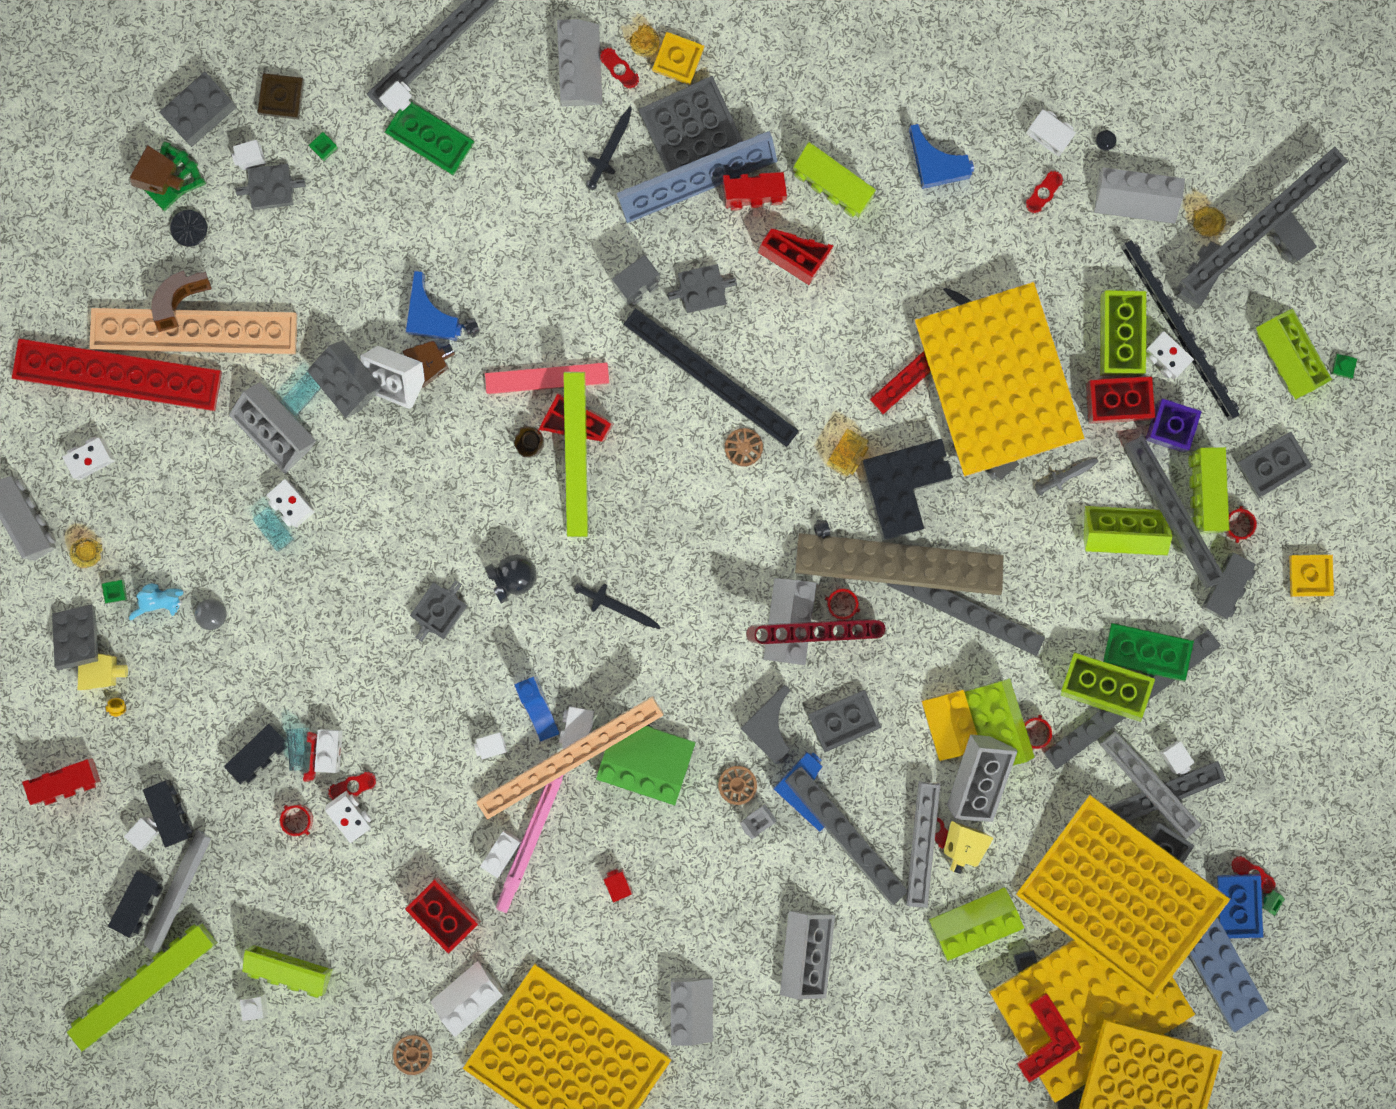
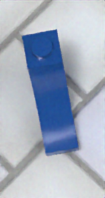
M919 124L910 126L909 134L922 189L970 179L972 172H974V165L972 160H969L968 155H950L941 152L925 139Z
M414 271L406 326L407 334L457 341V336L462 334V324H459V319L442 313L432 305L426 293L424 273Z
M533 676L514 684L520 701L535 727L540 742L559 735L560 732L538 676Z
M806 752L773 789L820 832L824 828L823 825L785 782L798 767H802L813 781L815 780L818 772L823 767L819 764L822 760L814 752L811 754Z

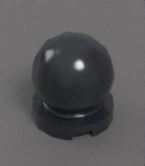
M510 555L501 560L498 567H494L493 563L485 567L489 580L495 581L497 587L494 588V591L500 603L509 601V594H525L533 588L537 580L536 566L527 556Z

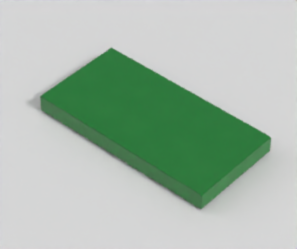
M413 102L403 111L401 109L397 111L384 132L452 176H454L475 143L471 138Z
M1111 623L1103 662L1124 669L1185 682L1194 641Z

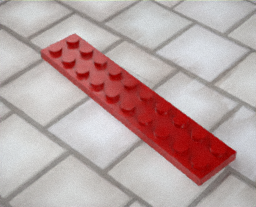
M18 338L11 379L215 412L222 371Z

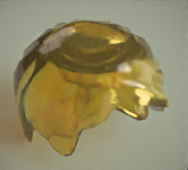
M645 23L642 26L639 25L638 31L633 32L629 39L631 49L637 56L651 57L659 48V35L654 28Z
M1204 206L1193 211V228L1197 233L1205 237H1213L1223 231L1226 225V217L1222 211L1211 206Z
M92 538L78 539L70 547V560L79 568L92 567L101 559L100 553L103 551V544Z

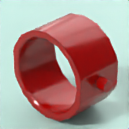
M1239 506V509L1229 512V519L1234 513L1244 514L1250 521L1249 532L1243 537L1234 535L1230 529L1224 532L1230 539L1235 540V543L1251 537L1257 527L1254 514L1249 510L1243 509L1244 506Z
M848 589L836 590L824 599L827 601L828 612L839 620L849 619L861 610L858 608L859 603L856 595ZM846 592L854 599L855 607L849 616L840 617L831 610V599L836 593Z
M1038 715V718L1032 717L1024 721L1025 727L1030 722L1037 720L1042 722L1047 729L1045 741L1037 746L1031 745L1032 750L1033 748L1040 749L1045 747L1052 739L1051 726L1046 720L1042 719V715Z
M301 804L289 807L285 805L283 807L285 810L280 816L282 830L290 836H300L303 834L308 836L314 821L311 810ZM292 808L302 809L308 817L307 827L302 832H293L286 825V814Z

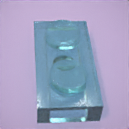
M306 372L280 403L295 416H298L321 388L311 375Z
M267 507L252 519L277 552L295 540L270 507Z
M309 727L286 729L289 771L309 769L310 743L307 742Z

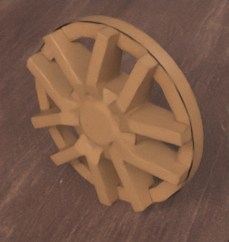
M741 428L733 431L727 437L725 452L727 458L733 464L747 467L760 459L763 443L755 431ZM738 432L744 433V439L740 440ZM746 432L753 434V436L747 439ZM734 434L736 435L737 441L730 440ZM756 437L759 442L752 445L750 441ZM728 443L736 444V448H728ZM758 445H760L759 453L753 449ZM728 451L736 452L733 458ZM751 451L757 455L754 460L749 455ZM738 454L742 455L740 463L735 461ZM745 456H747V458L751 462L743 463Z
M733 766L722 773L719 778L718 788L725 801L734 805H742L754 797L757 790V781L749 769L743 766ZM736 769L744 770L740 777ZM731 770H734L736 775L733 779L728 773ZM746 773L750 774L751 777L746 781L742 779ZM727 774L730 781L722 782L723 777ZM752 779L754 783V789L753 787L746 785ZM722 784H729L730 789L722 790ZM745 788L753 790L752 794L749 795L744 792ZM732 791L730 799L724 795L725 792ZM734 793L738 794L737 802L732 800ZM741 793L747 796L748 798L743 801H740Z
M406 1036L394 1048V1063L401 1072L407 1075L420 1074L429 1067L432 1061V1048L428 1041L421 1036ZM413 1039L411 1046L405 1040ZM416 1039L421 1041L419 1047L414 1046ZM401 1043L407 1047L406 1051L399 1047ZM423 1043L427 1046L428 1050H420ZM397 1050L404 1055L397 1058ZM421 1053H429V1058H422ZM405 1058L406 1063L401 1066L398 1061ZM420 1061H428L422 1068ZM409 1063L411 1071L404 1069ZM417 1063L420 1070L414 1071L413 1064Z

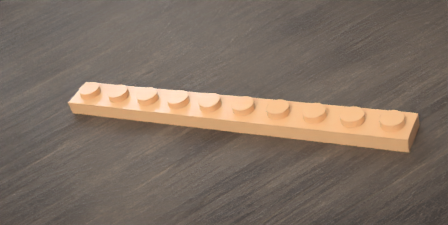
M652 696L478 799L476 803L488 820L662 717L664 713Z

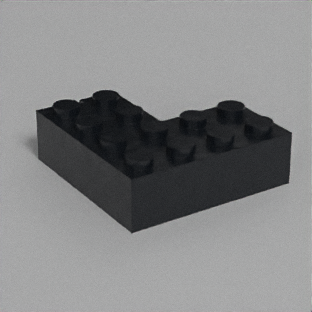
M942 438L861 461L882 541L925 529L914 490L953 479L949 461H944L947 454Z

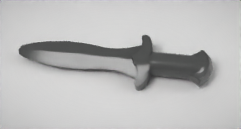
M1094 458L1081 462L1061 474L1052 472L1051 480L1041 485L1036 484V493L1043 496L1044 492L1055 486L1062 490L1061 486L1067 480L1091 469L1098 462V459Z

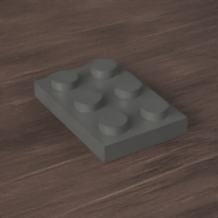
M1291 431L1236 463L1257 498L1264 496L1313 467Z
M91 604L52 613L54 667L57 671L97 662L98 647L94 606Z
M865 690L808 714L824 753L882 728Z

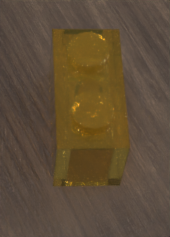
M847 428L825 466L846 478L849 474L853 476L859 466L856 464L859 456L863 458L869 449L866 446L868 440Z

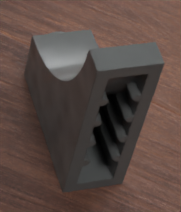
M783 685L741 727V730L775 764L778 762L782 764L790 756L788 754L790 748L784 742L779 729L780 708L785 697L791 691L786 685Z

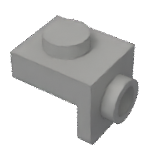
M764 804L743 819L740 824L744 833L753 840L761 832L775 824L777 820Z

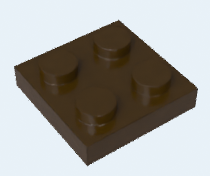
M263 73L257 113L263 116L299 120L304 79L301 77Z

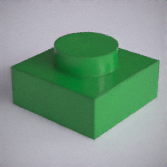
M324 132L308 145L323 162L338 149V146Z
M1336 354L1331 374L1353 379L1358 358Z
M124 580L102 583L105 604L127 600Z
M1272 890L1271 894H1267L1264 898L1262 908L1275 916L1285 898Z

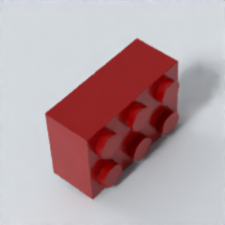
M1152 377L1090 380L1086 383L1088 424L1150 421L1155 418Z
M438 877L405 908L415 921L448 954L481 922Z

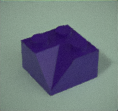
M1162 398L1156 403L1155 418L1150 422L1145 438L1146 441L1182 453L1190 451L1202 411Z

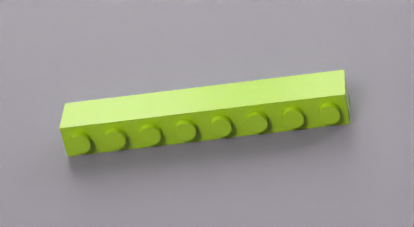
M203 923L198 926L193 924L185 931L187 934L182 939L177 937L169 944L170 949L165 953L161 950L152 957L154 962L149 966L145 963L135 971L138 975L133 979L130 977L119 984L121 988L117 992H114V990L110 991L103 997L105 1001L102 1004H94L86 1011L88 1013L83 1019L78 1017L70 1024L72 1028L66 1033L81 1052L89 1048L218 943Z

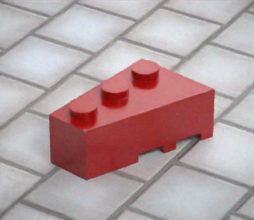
M784 172L760 173L759 176L748 177V174H741V178L730 179L729 175H723L725 205L731 211L742 210L743 206L751 205V208H760L763 206V203L781 205L783 201L787 200Z
M771 228L760 244L758 253L802 282L810 285L831 254L834 245H825L815 242L813 239H803L796 237L795 234Z
M558 393L538 430L565 435L563 394ZM586 407L587 439L600 442L605 441L614 422Z
M91 758L51 773L42 774L40 777L22 781L30 805L44 803L47 806L56 803V798L64 796V799L77 795L76 791L83 788L84 792L96 788V783L101 782L94 759Z

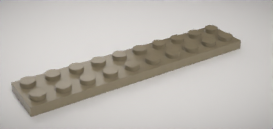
M799 533L795 573L1001 596L1003 590L1004 555L825 536V539H822V536Z

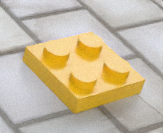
M666 32L652 72L691 85L705 46Z
M1333 555L1289 556L1290 597L1334 596Z

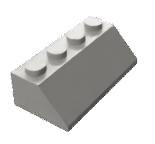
M579 19L557 20L560 101L562 107L603 105L599 24Z
M1103 168L1099 173L1094 213L1175 224L1183 199L1185 178Z
M261 382L243 391L229 414L237 425L284 474L304 457L316 442L312 435Z
M8 476L0 479V520L22 559L35 561L56 549L54 545L56 539L50 531L47 532L44 525H46V522L42 515H37L34 509L36 507L34 500L25 494L24 490L26 487L20 478Z
M774 578L768 624L811 622L816 583ZM797 628L796 631H795L796 637H798V635H799V629H798V628ZM777 629L776 637L779 638L780 630ZM808 642L765 644L763 660L805 665Z
M970 735L947 803L955 819L993 822L1017 754L1015 748L990 736Z
M789 911L780 995L798 1000L826 998L835 915Z

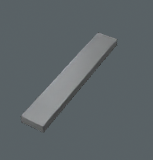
M1114 731L1100 744L1105 752L1185 840L1202 826L1117 731Z
M918 781L906 906L928 908L940 793L939 783Z
M196 830L144 942L152 952H159L211 840L207 834L200 830Z

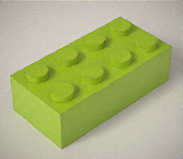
M1105 290L1100 295V376L1141 377L1146 374V291Z
M1226 447L1199 448L1192 451L1188 457L1189 468H1192V476L1189 477V487L1193 488V496L1190 497V508L1194 509V517H1191L1200 534L1229 531Z
M1074 652L1060 696L1141 722L1155 679Z
M1010 678L975 687L964 692L977 735L990 736L1015 748L1017 754L1013 766L1026 763L1035 758Z

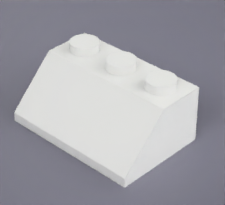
M376 346L360 355L363 365L382 387L376 396L408 409L412 408L425 381L422 362L380 346Z
M477 961L430 1002L441 1022L456 1037L499 1000L505 992L483 965Z

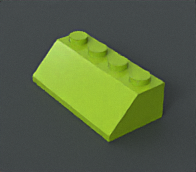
M808 142L793 166L794 176L798 180L809 182L811 184L810 187L819 194L823 192L828 196L827 200L835 206L839 204L844 207V212L852 218L854 216L858 218L861 216L876 192V189L810 142Z
M1293 308L1256 327L1259 339L1264 342L1269 357L1274 360L1279 375L1285 380L1288 391L1295 400L1332 380Z
M1085 506L1083 541L1086 552L1168 556L1172 532L1160 510Z
M1005 887L929 919L947 961L1025 929Z
M256 945L245 950L242 972L248 973L247 976L250 978L268 979L267 982L270 984L279 985L281 983L287 985L289 990L298 992L300 989L306 991L307 995L319 998V996H323L326 993L333 969Z

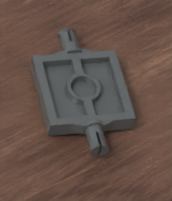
M289 164L248 169V186L236 187L235 190L237 196L249 194L251 208L253 210L294 205V188L306 187L305 178L293 180L290 176Z
M718 264L678 273L680 288L679 290L668 292V296H670L669 301L681 298L685 303L687 313L727 305L725 288L737 286V282H734L736 281L735 277L723 280Z
M455 580L448 590L440 587L435 582L432 583L410 615L422 627L415 636L416 639L423 642L429 632L438 635L443 640L447 637L468 607L455 595L463 584Z

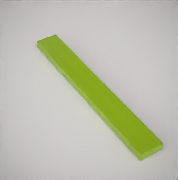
M564 372L567 537H588L585 372Z

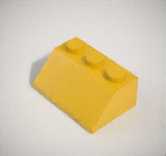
M964 690L954 691L921 701L939 761L963 756L970 735H977Z

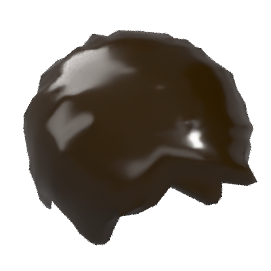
M524 424L523 427H520V433L514 437V446L518 454L524 458L538 456L544 448L543 434L533 426Z

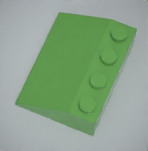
M645 726L605 750L596 780L675 806L696 742Z

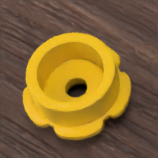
M112 698L108 701L105 710L111 716L118 717L126 712V705L124 700Z

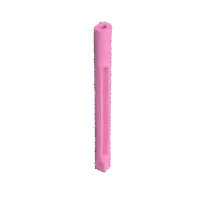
M563 775L544 786L496 905L499 911L507 913L557 795Z

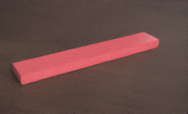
M608 363L485 373L486 393L497 394L564 388V372H585L586 386L609 384Z

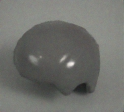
M208 599L198 604L194 617L196 623L201 628L215 630L224 624L227 613L226 608L220 601Z

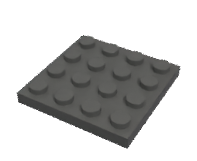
M713 76L638 109L667 172L743 142Z

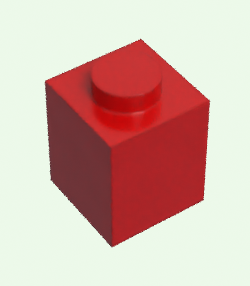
M616 868L606 873L607 877L603 880L613 903L633 894L624 870L619 871Z

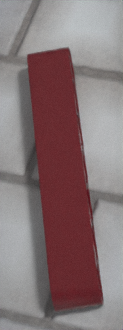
M872 619L754 624L748 627L746 637L749 642L755 644L878 639L885 634L886 628L882 621ZM855 625L856 632L853 634L852 628ZM872 625H874V632H873V633L871 632V626H872ZM835 626L837 627L836 635H834L833 629ZM816 627L818 628L817 636H815L814 630ZM797 628L799 629L798 637H796L795 631ZM777 629L780 630L779 638L776 637ZM758 630L761 631V637L759 639L756 636Z

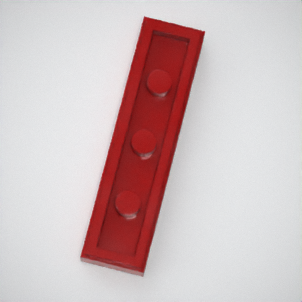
M923 351L869 399L882 415L931 373L925 352Z

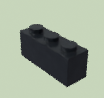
M269 723L223 767L240 785L246 782L250 784L258 776L256 772L260 768L266 769L273 762L271 758L276 753L280 755L288 748L286 744L289 740L273 723Z
M169 779L143 789L144 796L165 848L193 837L192 832H194L191 822L186 821L184 815L186 808L183 802H179L176 794L179 791L175 782H171Z
M144 869L136 870L107 927L128 938L135 936V934L139 935L144 927L142 921L145 915L149 916L154 907L151 904L154 897H159L164 886L161 885L163 879Z

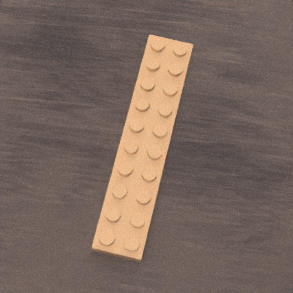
M91 308V350L296 354L297 313L176 310L179 327L158 332L151 309Z

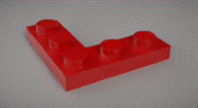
M1044 993L1028 1004L1050 1038L1049 1042L1016 1063L1028 1083L1081 1049L1080 1044L1047 993Z

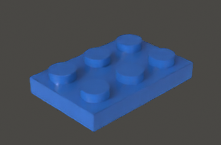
M1217 875V889L1230 898V901L1219 914V921L1228 938H1263L1261 875Z

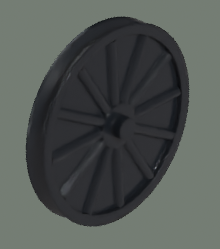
M180 211L171 221V235L180 245L186 247L196 246L207 235V222L197 211Z

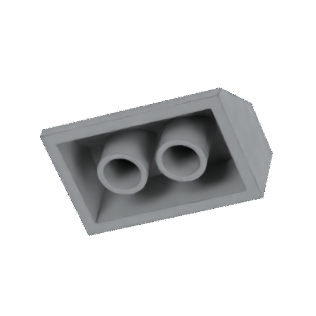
M671 978V1045L692 1046L713 1042V978Z

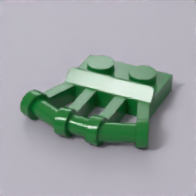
M166 141L163 142L160 153L165 157L167 153L175 156L176 158L172 162L176 164V167L181 162L186 166L177 176L185 179L191 173L194 182L181 187L180 190L169 186L164 195L144 190L164 212L184 193L206 185L205 179L201 177L198 170V164L188 157V153L185 150L181 151Z

